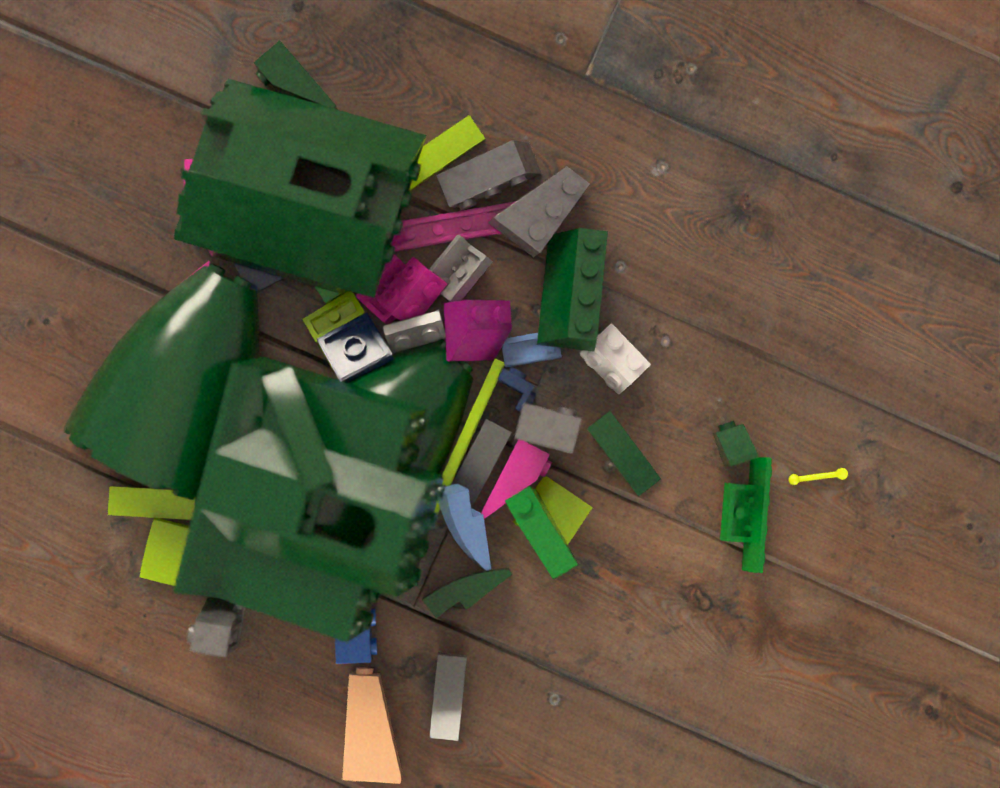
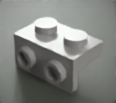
M457 235L430 267V270L448 283L440 295L450 302L461 301L493 261L470 245L462 236Z
M439 310L383 326L392 354L436 342L440 339H446Z

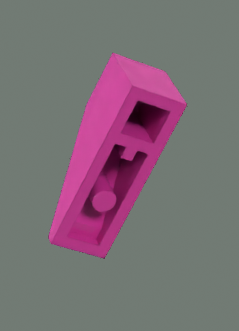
M518 439L481 512L484 519L506 503L505 500L537 481L539 475L545 477L552 464L551 461L547 460L550 454Z

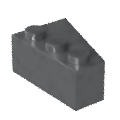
M512 140L438 174L437 178L449 207H460V210H465L476 205V200L485 197L489 199L502 193L501 190L510 186H519L527 182L528 179L542 173L530 143Z
M565 167L496 215L488 223L531 256L535 257L543 250L590 183L569 167Z
M524 403L515 438L559 451L573 453L582 418L575 417L577 411L559 407L557 412Z
M208 597L195 624L189 627L187 642L191 643L190 651L226 657L238 648L245 607L217 597Z

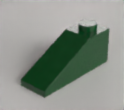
M280 40L254 62L258 69L255 75L265 86L271 84L275 90L289 96L338 110L335 103Z

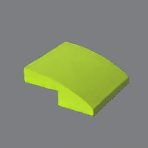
M348 291L302 320L319 346L317 338L365 314V311L354 293Z
M545 476L535 489L540 494L566 543L569 544L593 507ZM514 519L513 523L519 527L518 523Z
M155 517L148 536L139 577L174 586L190 526Z

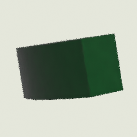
M611 411L605 413L586 428L638 497L661 480Z
M499 568L471 573L438 587L425 596L422 601L435 618H438L458 601L467 610L511 576L512 571L509 568Z

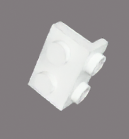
M612 323L597 336L595 351L583 350L580 352L587 365L593 368L605 380L607 386L617 394H621L651 365Z

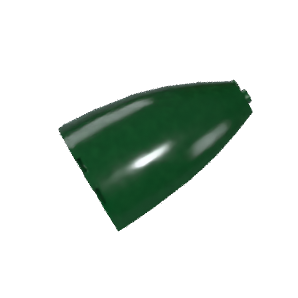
M210 263L209 266H203L169 291L148 309L122 336L87 385L64 427V433L70 435L69 440L74 445L85 450L91 449L92 453L90 456L102 464L155 489L172 488V493L175 496L194 500L195 497H198L231 365L234 362L255 359L259 356L257 290L251 288L252 283L242 277L236 276L234 280L224 275L226 270L213 263Z
M442 339L437 342L393 353L394 359L349 382V384L427 408L425 417L428 418L427 426L424 433L419 435L417 445L420 446V452L416 462H412L411 465L438 474L453 446L474 380L470 375L473 369L465 361H447L446 343ZM324 494L316 524L329 536L335 537L338 535L341 538L339 542L357 548L368 547L375 538L377 528L371 511ZM308 502L305 512L309 518L314 505L311 502Z

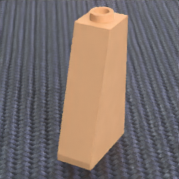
M356 667V672L351 671L349 674L342 780L401 784L402 768L380 673H373L374 668Z

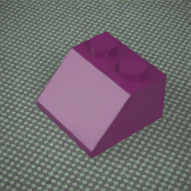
M462 300L444 303L447 361H493L512 330L510 301Z

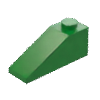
M528 486L505 500L522 532L553 579L579 565L536 489Z

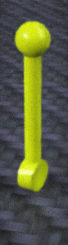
M839 468L836 472L805 476L792 474L789 476L788 481L791 485H797L803 481L835 477L846 479L848 471L844 468Z

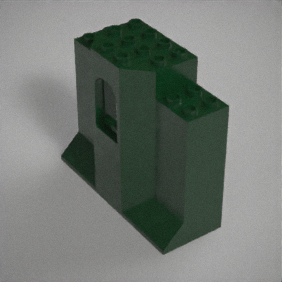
M267 357L232 363L173 592L217 597L346 643L360 636L372 624L374 613L371 612L373 602L378 600L380 593L397 598L406 591L408 592L413 586H417L422 574L419 564L421 557L425 558L430 545V541L426 539L429 529L432 530L437 520L438 514L434 512L437 501L440 502L445 492V485L442 484L444 475L411 465L412 462H416L420 452V446L417 445L419 435L424 433L427 426L428 418L425 417L427 408ZM290 367L337 480L310 491L306 488L263 381V378ZM324 494L371 511L377 528L375 538L368 547L357 548L314 533ZM308 502L314 503L310 519L304 517Z

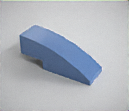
M459 484L446 486L443 498L439 502L446 525L463 552L477 566L486 571L491 570L483 514L471 508L467 488Z

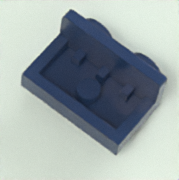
M511 367L510 371L503 369L498 381L523 394L515 408L516 411L520 412L524 403L531 405L536 393L532 392L534 385L525 381L527 375Z

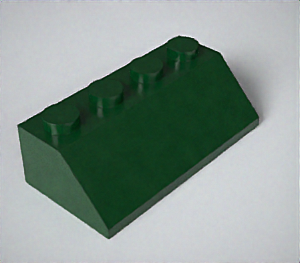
M577 228L553 234L548 241L537 345L595 351L608 231Z

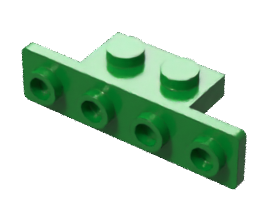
M757 457L750 460L748 485L724 483L720 541L744 542L742 570L753 573H763V565L765 563V540L768 531L767 515L770 504L769 489L772 476V459L768 457Z

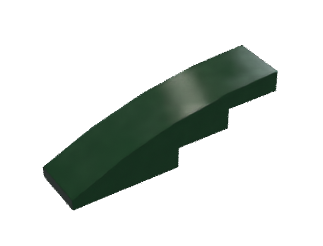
M290 367L263 378L307 490L310 491L337 480L292 368Z

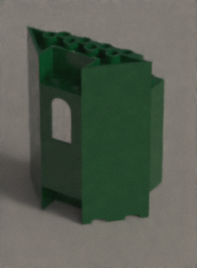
M228 78L224 84L223 91H218L211 99V108H204L201 115L205 125L190 169H181V179H184L185 184L182 193L180 192L178 196L177 214L180 215L174 232V240L205 248L212 257L344 295L345 290L375 298L386 262L391 263L394 255L395 246H392L394 236H399L403 227L404 219L400 218L403 208L408 209L413 192L409 191L412 180L417 181L420 174L421 164H418L427 135ZM298 158L347 172L352 181L350 190L343 196L333 197L291 185L290 182Z

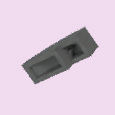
M488 419L485 420L452 485L459 484L468 489L471 508L476 502L512 433Z
M438 652L430 738L455 741L459 739L467 655Z

